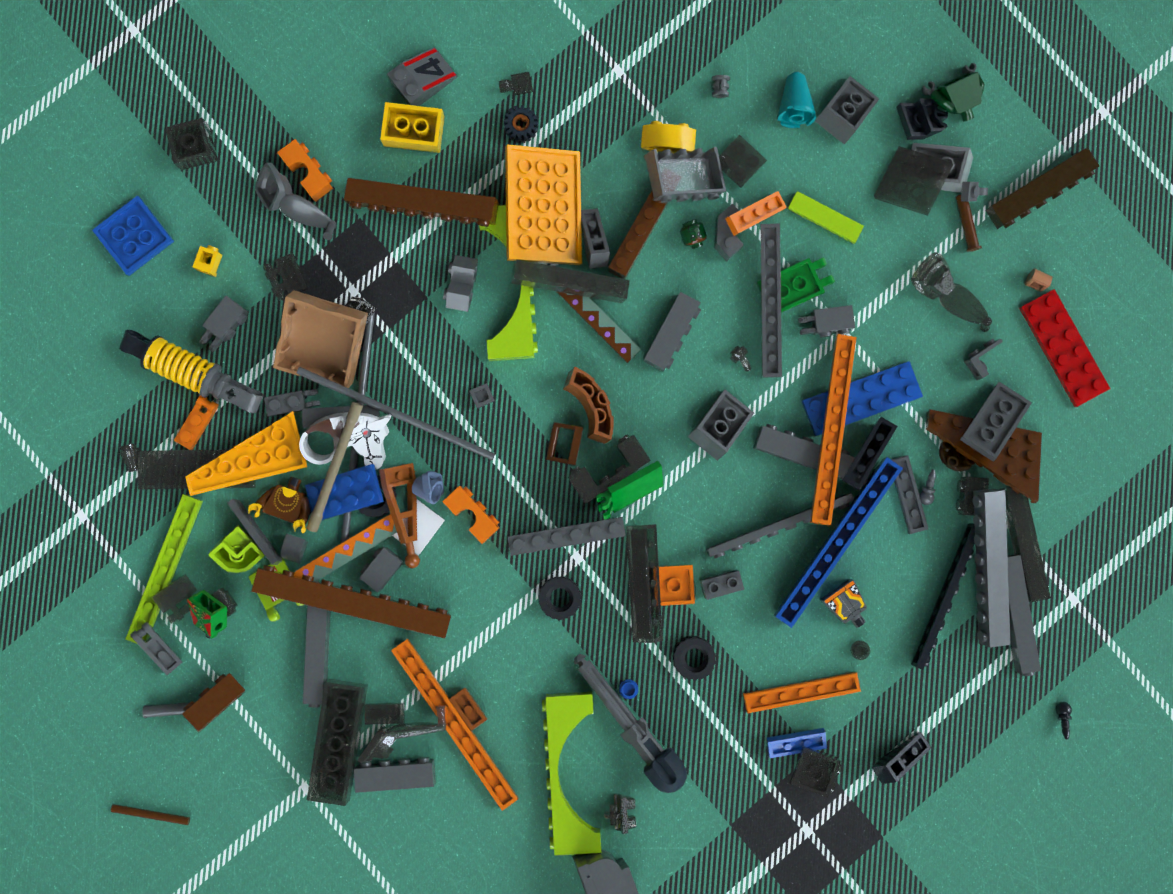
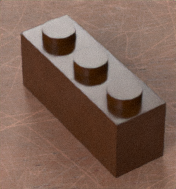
M230 673L226 676L222 674L215 681L216 685L213 688H206L200 693L199 696L201 698L195 703L191 701L183 708L185 711L182 714L183 717L198 733L245 693V689Z

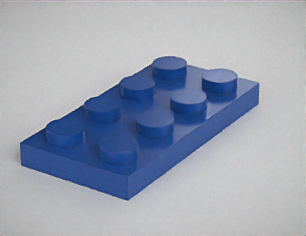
M374 464L336 476L322 520L384 502ZM325 479L305 485L311 512L315 508Z

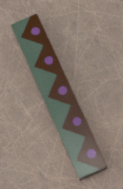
M562 269L547 282L626 363L641 350Z

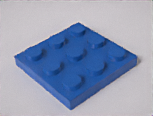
M138 195L92 230L128 276L174 242Z

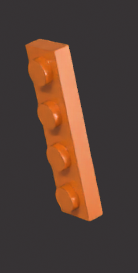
M779 191L730 215L725 220L733 236L787 207Z

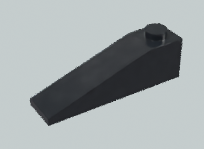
M880 417L842 480L860 490L898 426Z

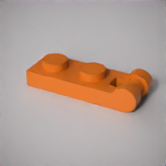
M199 396L174 441L189 450H193L217 411L219 404L214 401H208L207 397ZM203 407L207 408L206 413L201 411Z

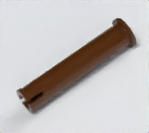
M961 194L957 195L955 199L968 247L966 251L973 252L979 250L982 246H979L969 202L961 201Z

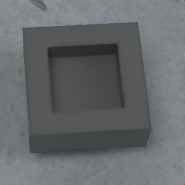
M487 383L470 390L477 409L495 401Z

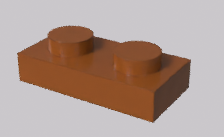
M466 687L449 698L471 731L488 719Z

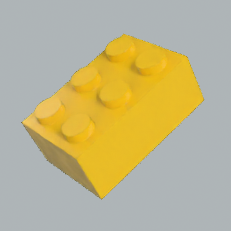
M385 102L380 137L383 146L440 153L445 118L443 110Z

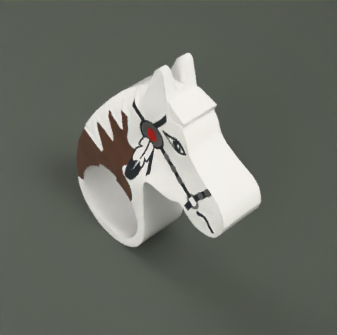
M348 412L325 416L308 427L299 442L301 454L306 460L318 465L332 461L346 423ZM367 413L360 414L348 446H353L360 455L364 456L365 466L374 464L376 470L382 466L386 458L383 440L389 433L386 424L392 415L388 414L377 417ZM314 431L329 433L333 437L334 451L328 455L315 453L308 444L309 433Z

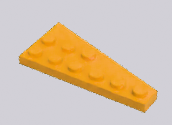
M292 411L272 425L187 475L185 478L190 496L306 468V459L301 454L299 448L300 436L294 412Z

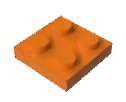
M693 565L654 567L656 606L695 604Z

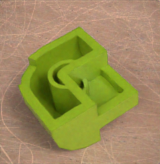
M239 525L228 535L224 536L208 554L221 568L227 572L235 573L246 572L265 556L253 538Z

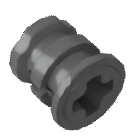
M712 76L711 80L714 81V84H712V89L714 90L712 97H729V92H727L729 83L727 81L730 80V76Z

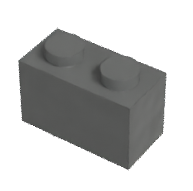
M387 547L379 548L372 556L374 558L372 563H367L361 570L362 575L360 579L377 593L385 587L404 562L403 559Z

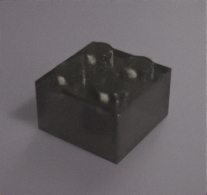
M203 118L165 127L173 162L180 170L218 161L209 124Z

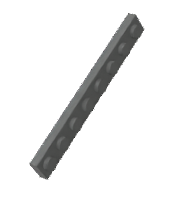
M780 223L760 225L763 378L782 377Z
M852 493L835 498L833 509L838 507L841 510L849 507V503L854 501ZM812 508L706 549L708 556H714L715 559L725 555L724 551L732 549L733 552L743 548L742 544L749 542L750 545L761 541L760 537L767 535L768 538L779 534L778 530L785 528L786 531L797 527L796 523L798 522L808 523L811 519Z

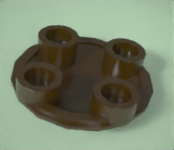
M942 441L939 447V457L946 467L954 471L963 472L969 470L975 464L973 460H969L956 451L957 448L950 443Z

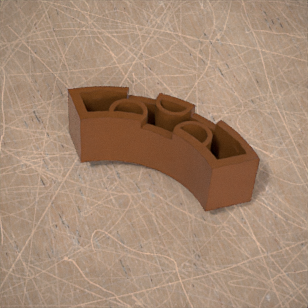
M573 367L568 372L563 390L574 395L584 407L589 423L587 438L606 444L612 439L614 418L609 405L610 401L593 377L583 370Z

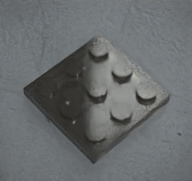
M899 146L874 197L877 200L928 216L953 164L950 161Z

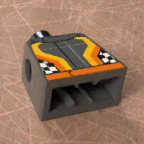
M848 579L820 599L842 623H847L851 620L854 626L858 628L866 622L860 613L867 609V606L854 580Z

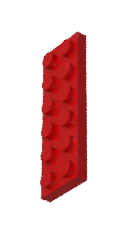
M1055 289L1019 308L1074 407H1078L1111 389Z

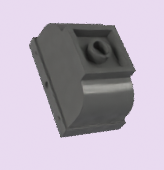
M602 849L601 853L576 854L572 856L586 894H639L629 866L623 858L615 860L608 851Z

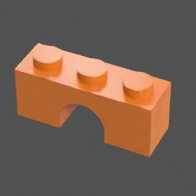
M294 139L277 153L292 172L302 167L308 168L307 177L300 183L316 202L333 189L330 185L332 180L326 172L323 174L318 168L321 165L314 157L310 159L307 155L310 151L303 142L299 144Z
M458 486L442 502L455 516H458L466 509L474 512L476 522L469 531L483 544L500 529L498 526L500 522L493 515L488 516L485 512L487 508L479 500L476 502L471 497L474 494L466 486L464 488Z

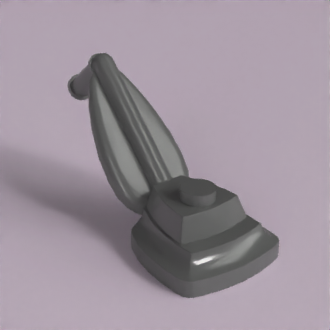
M265 163L259 172L255 185V191L263 205L269 211H275L280 208L285 216L298 223L317 228H326L323 238L331 240L334 229L337 226L336 222L310 201L293 194L287 177L280 174L273 163Z

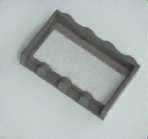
M713 147L707 152H703L702 148H698L691 153H687L686 149H681L674 154H671L670 149L664 150L659 154L657 149H653L644 155L654 197L653 201L660 200L661 203H666L676 199L677 202H683L688 199L698 201L704 198L714 200L726 191L717 147Z

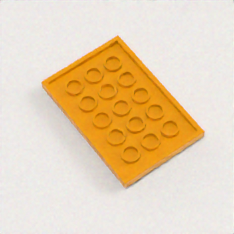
M507 144L505 146L507 261L582 264L580 151Z

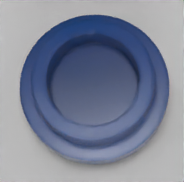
M631 679L624 680L619 686V692L623 698L632 699L638 694V685Z

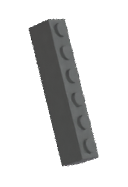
M766 424V426L760 427L753 449L817 470L821 444L813 443L814 440L803 436L802 439L795 437V433L785 430L784 433L777 431L776 426ZM842 449L838 470V478L840 479L844 478L855 457L850 456V452ZM868 477L862 486L866 485Z
M623 517L508 536L510 555L513 556L624 537L626 534Z

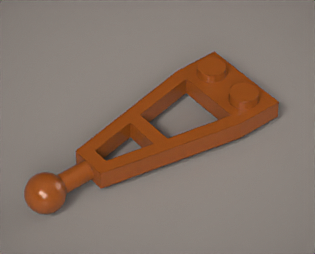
M407 463L380 469L379 472L382 489L400 543L406 544L407 556L405 557V565L413 569L420 563V558L415 554L413 541L417 540V496L412 493V485L416 477L413 463ZM407 484L408 510L400 512L392 487ZM407 517H408V535H407V532H406V529H405V526H404V523H403V520H402L403 518H407Z

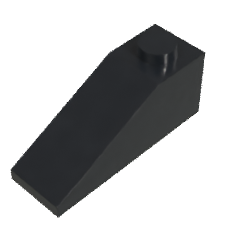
M918 732L884 755L871 768L882 784L895 783L931 749V746L923 734Z

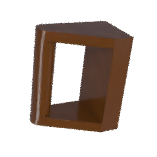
M553 422L546 460L576 466L583 427ZM560 428L574 431L569 460L554 457Z

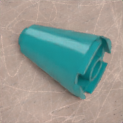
M793 72L786 79L777 120L784 127L800 128L801 124L811 125L816 119V112L805 75L800 72Z

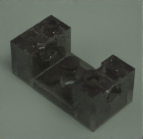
M625 435L618 440L619 444L616 447L628 464V467L624 464L614 471L616 474L611 478L609 475L598 481L599 486L596 485L585 467L581 469L578 466L569 472L571 476L568 479L585 504L598 494L606 491L608 487L626 478L651 461L634 435Z

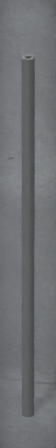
M367 311L368 316L365 326L358 393L362 395L366 393L374 311ZM353 446L351 447L349 471L357 469L359 453ZM352 512L345 513L343 516L340 544L349 539Z

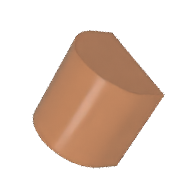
M1034 268L1029 273L1025 285L1042 292L1050 286L1053 277Z

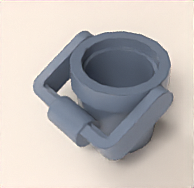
M435 471L423 473L422 476L415 479L412 485V493L430 504H436L444 494L442 475Z

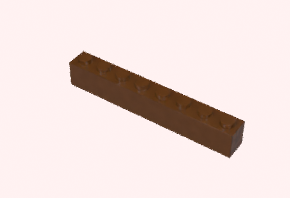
M354 178L347 179L344 201L349 204V207L354 209L367 207L370 211L378 212L381 209L386 210L390 214L403 212L404 215L415 217V214L422 215V217L427 219L440 217L441 220L451 222L454 219L459 220L463 224L476 222L484 227H489V224L495 225L499 202L495 197Z

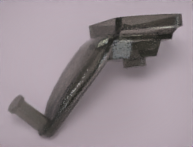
M934 252L919 265L911 278V282L917 291L929 299L939 297L941 305L948 312L965 321L981 324L980 330L988 332L992 319L988 316L981 302L967 288L954 283L950 268L940 253Z
M445 705L436 706L438 724L432 722H412L396 724L389 728L382 725L357 761L362 764L364 762H371L374 757L379 759L384 757L387 759L394 750L391 746L396 739L444 731L447 725Z

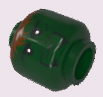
M697 219L683 223L680 234L684 245L692 246V249L703 246L702 242L707 239L703 223L697 222Z

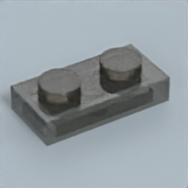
M405 703L365 704V725L405 723Z

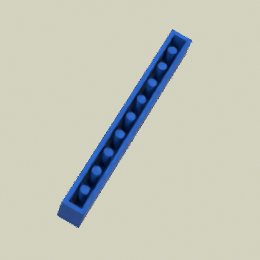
M888 457L881 460L867 480L866 485L862 487L773 616L791 628L794 626L903 468Z

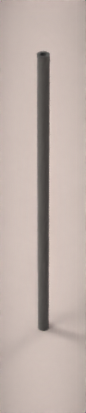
M299 367L296 374L386 414H390L397 419L492 461L494 459L495 453L302 367Z

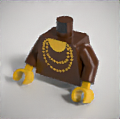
M290 477L287 486H273L262 494L255 503L249 505L248 514L252 510H256L257 512L254 517L257 518L260 515V509H263V513L293 523L294 532H296L298 527H302L301 532L305 533V524H307L310 517L311 508L309 499L306 497L307 494L298 491L302 480Z

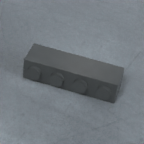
M682 292L679 293L644 358V362L664 372L665 368L670 369L674 361L671 357L674 351L679 352L683 344L680 340L683 335L687 336L691 330L692 325L689 323L692 318L696 319L701 309L698 307L701 302Z
M419 757L416 761H410L409 758L398 759V762L380 760L377 764H371V761L359 762V765L354 768L355 793L434 787L436 783L434 759Z

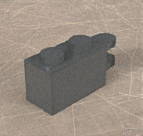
M225 296L202 325L207 331L199 342L204 345L215 335L216 338L209 347V350L214 352L223 341L226 342L234 337L235 330L247 320L249 312L230 297Z
M852 305L817 309L811 312V316L798 318L799 323L812 322L813 328L800 330V335L814 334L819 335L820 338L829 337L831 333L836 332L846 335L850 334V331L855 328Z

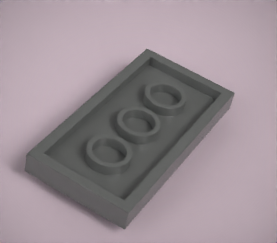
M998 382L960 440L991 461H995L1032 402L1001 382Z

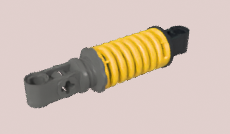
M125 330L119 349L141 359L140 365L143 369H151L152 372L158 373L174 383L191 389L193 392H198L204 398L211 394L214 398H222L247 412L257 413L263 393L231 379V375L227 373H221L222 367L219 364H208L207 359L195 356L194 353H189L186 349L182 350L180 346L168 343L167 340L159 335L149 339L136 331Z

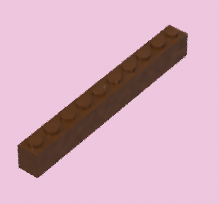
M263 565V568L259 567L257 569L251 592L444 639L446 637L451 618L446 609L437 607L436 610L428 609L429 605L418 603L415 606L411 605L409 600L399 598L398 601L391 600L389 595L380 593L379 596L371 595L372 591L360 589V592L352 590L353 587L341 584V587L334 586V582L322 579V582L314 581V577L309 575H302L301 578L294 576L295 572L283 570L282 573L277 572L275 567Z

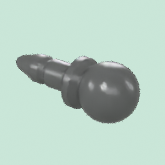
M934 469L929 473L926 486L922 487L923 491L919 494L921 503L924 505L932 504L935 499L933 493L936 490L933 487L936 472Z

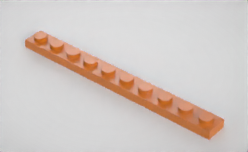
M837 334L835 339L810 523L830 526L832 522L857 338L853 336Z
M406 639L391 651L500 809L503 811L517 801L518 796L473 731L470 730L450 702L448 695L409 639Z

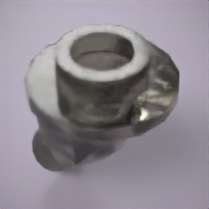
M736 346L730 352L732 355L730 360L734 363L740 361L744 371H750L752 368L745 356L748 353L745 346Z

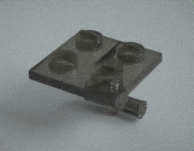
M740 135L719 156L722 171L740 188L767 161Z

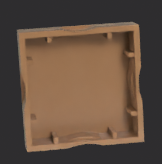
M295 290L285 297L281 320V335L276 347L273 368L301 376L296 373L298 368L302 367L349 388L354 382L368 313Z

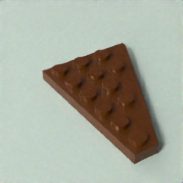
M929 409L926 420L927 431L937 435L940 440L950 443L957 448L956 451L969 460H973L979 467L986 468L994 474L993 476L996 479L1010 486L1015 492H1020L1029 498L1031 503L1039 501L1041 432L1016 427L996 460L991 461L960 440L974 418Z

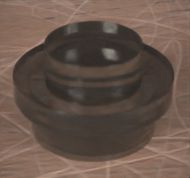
M859 640L852 644L850 651L855 659L864 660L870 654V647L866 642Z

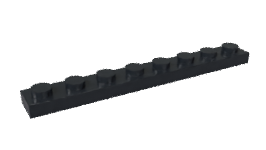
M968 523L911 663V665L924 670V667H927L931 657L929 655L931 650L937 645L939 631L944 628L945 615L950 612L952 598L959 591L960 585L958 583L960 578L965 575L967 561L973 556V546L975 544L974 523Z

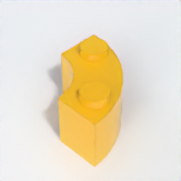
M652 121L651 124L643 125L641 148L648 151L657 149V152L670 149L671 153L686 149L687 153H691L695 150L696 130L689 128V125L685 123L674 125Z

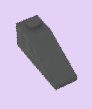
M598 208L581 210V228L589 269L608 267L610 251Z

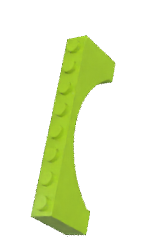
M506 205L498 206L495 225L489 224V227L479 225V228L494 235L507 247ZM516 261L521 277L519 302L507 325L493 339L487 340L489 361L535 358L534 353H538L537 341H533V334H537L536 323H532V315H535V304H531L530 297L534 296L533 285L529 284V278H532L533 274L532 266H528V262Z
M592 692L546 694V700H542V709L547 714V719H543L544 731L548 732V739H544L545 751H549V758H545L546 770H550V778H546L547 790H551V798H548V810H552V817H549V830L553 829V837H550V849H554V856L601 853L600 828H594L585 822L572 809L564 796L558 775L559 757L567 737L588 714H593Z

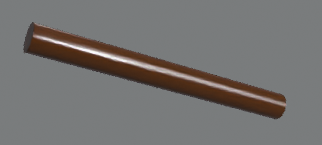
M115 804L111 807V812L182 825H189L190 817Z

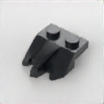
M920 98L916 103H899L896 107L907 140H923L942 132L948 127L943 122L948 118V112L939 110L937 108L939 105L930 98Z

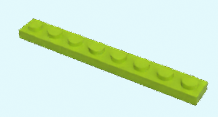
M186 494L182 495L126 640L136 643L130 634L140 630L146 621L152 627L154 626L203 503L202 500ZM147 633L142 637L145 642L149 639L150 635Z

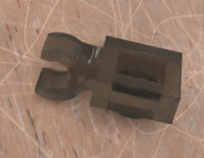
M530 73L511 75V81H499L500 93L512 90L515 96L532 93L533 87Z

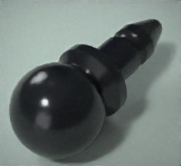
M1060 702L1056 705V713L1059 715L1057 719L1061 720L1062 734L1065 740H1068L1070 735L1068 720H1072L1070 716L1072 708L1067 702Z

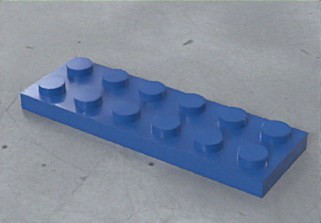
M910 361L851 382L845 425L923 397ZM828 391L802 400L814 436H818L823 432Z

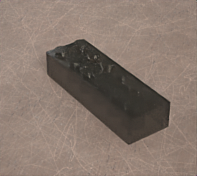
M329 679L325 682L307 801L346 806L350 801L368 684Z

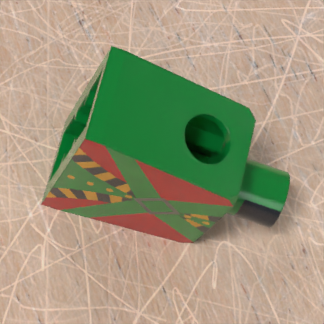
M202 590L187 599L194 625L202 630L207 638H215L220 631L227 627V606L208 592Z

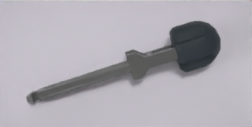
M579 654L575 657L574 664L578 663L579 672L623 728L624 732L620 736L625 742L635 748L647 764L644 767V774L653 786L665 793H672L681 789L687 779V770L672 748L663 750L649 732L648 724L642 717L637 720L592 662L584 659L586 655Z

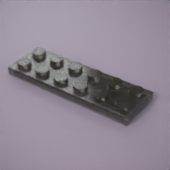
M229 450L138 451V489H188L185 478L187 475ZM256 480L225 488H256Z

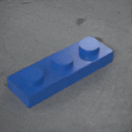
M824 728L766 738L770 758L827 749Z

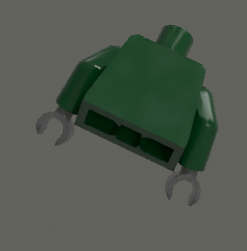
M971 63L969 68L967 65L963 67V75L938 86V90L934 89V82H928V86L931 89L923 86L922 93L924 95H931L930 97L946 112L950 114L961 113L962 120L965 122L974 118L972 108L981 104L985 84L979 73L975 72L976 64Z

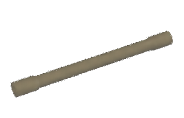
M352 402L348 411L346 423L315 508L306 527L311 532L318 531L323 518L325 506L355 424L358 422L363 405Z

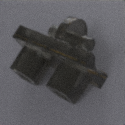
M614 794V804L609 805L610 811L605 812L604 817L610 819V825H615V830L621 831L622 834H627L629 829L636 827L635 816H627V810L635 809L636 807L635 799L621 794Z

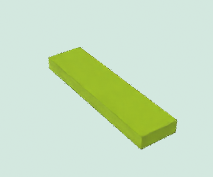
M798 191L788 207V210L853 244L856 243L864 227L858 222Z

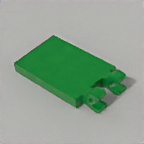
M824 257L813 263L808 258L781 271V313L824 294V287L835 282L832 275L821 280L818 278L815 270L827 265ZM760 280V281L757 282V285H758L759 290H760V292H761V280Z
M659 461L607 488V492L596 496L597 503L602 500L606 501L598 505L599 512L607 511L603 514L604 520L611 517L612 511L615 513L663 487L662 465Z

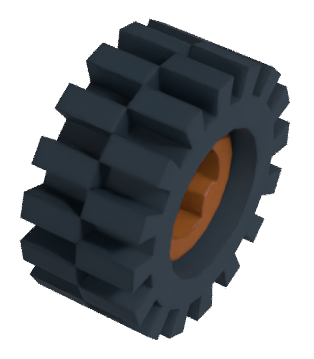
M521 105L518 108L514 106L513 110L510 108L509 113L505 114L504 127L507 136L509 135L511 140L515 139L517 143L519 141L525 143V140L529 142L531 137L534 138L536 136L535 133L538 132V118L535 112L530 110V107L524 108V105ZM519 120L522 122L526 121V126L521 128L516 126V122Z

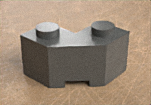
M733 204L718 216L715 226L714 248L726 261L739 252L744 245L736 235L733 236L725 218L739 211Z
M455 255L454 261L449 263L448 273L451 274V282L449 287L444 289L443 299L446 300V308L469 311L473 297L472 290L474 282H476L478 259Z

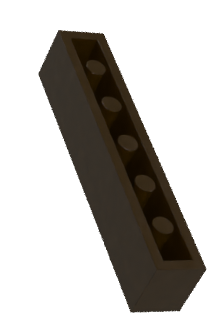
M1087 147L993 204L985 211L997 229L1002 226L1006 229L1015 223L1014 219L1018 216L1021 219L1032 213L1030 209L1033 207L1039 209L1047 204L1046 199L1050 197L1055 199L1063 194L1062 190L1067 187L1070 190L1079 184L1078 180L1082 177L1086 180L1094 175V170L1100 166Z

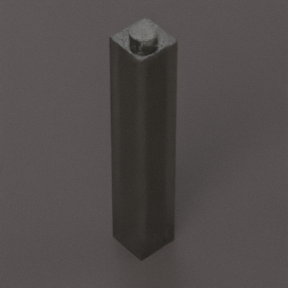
M1006 485L1005 488H1000V490H1005L1007 524L1014 555H1021L1029 602L1050 599L1029 500L1022 493H1017L1010 486Z

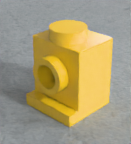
M208 245L207 248L200 246L192 267L199 272L216 277L222 254L218 252V248Z

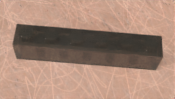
M517 259L513 264L511 283L617 303H623L627 300L630 281Z
M656 524L626 526L632 640L636 643L663 641Z

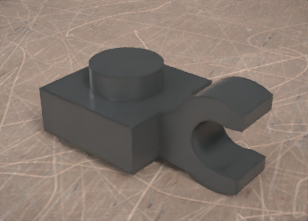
M963 182L961 201H977L979 195H988V188L979 187V182Z

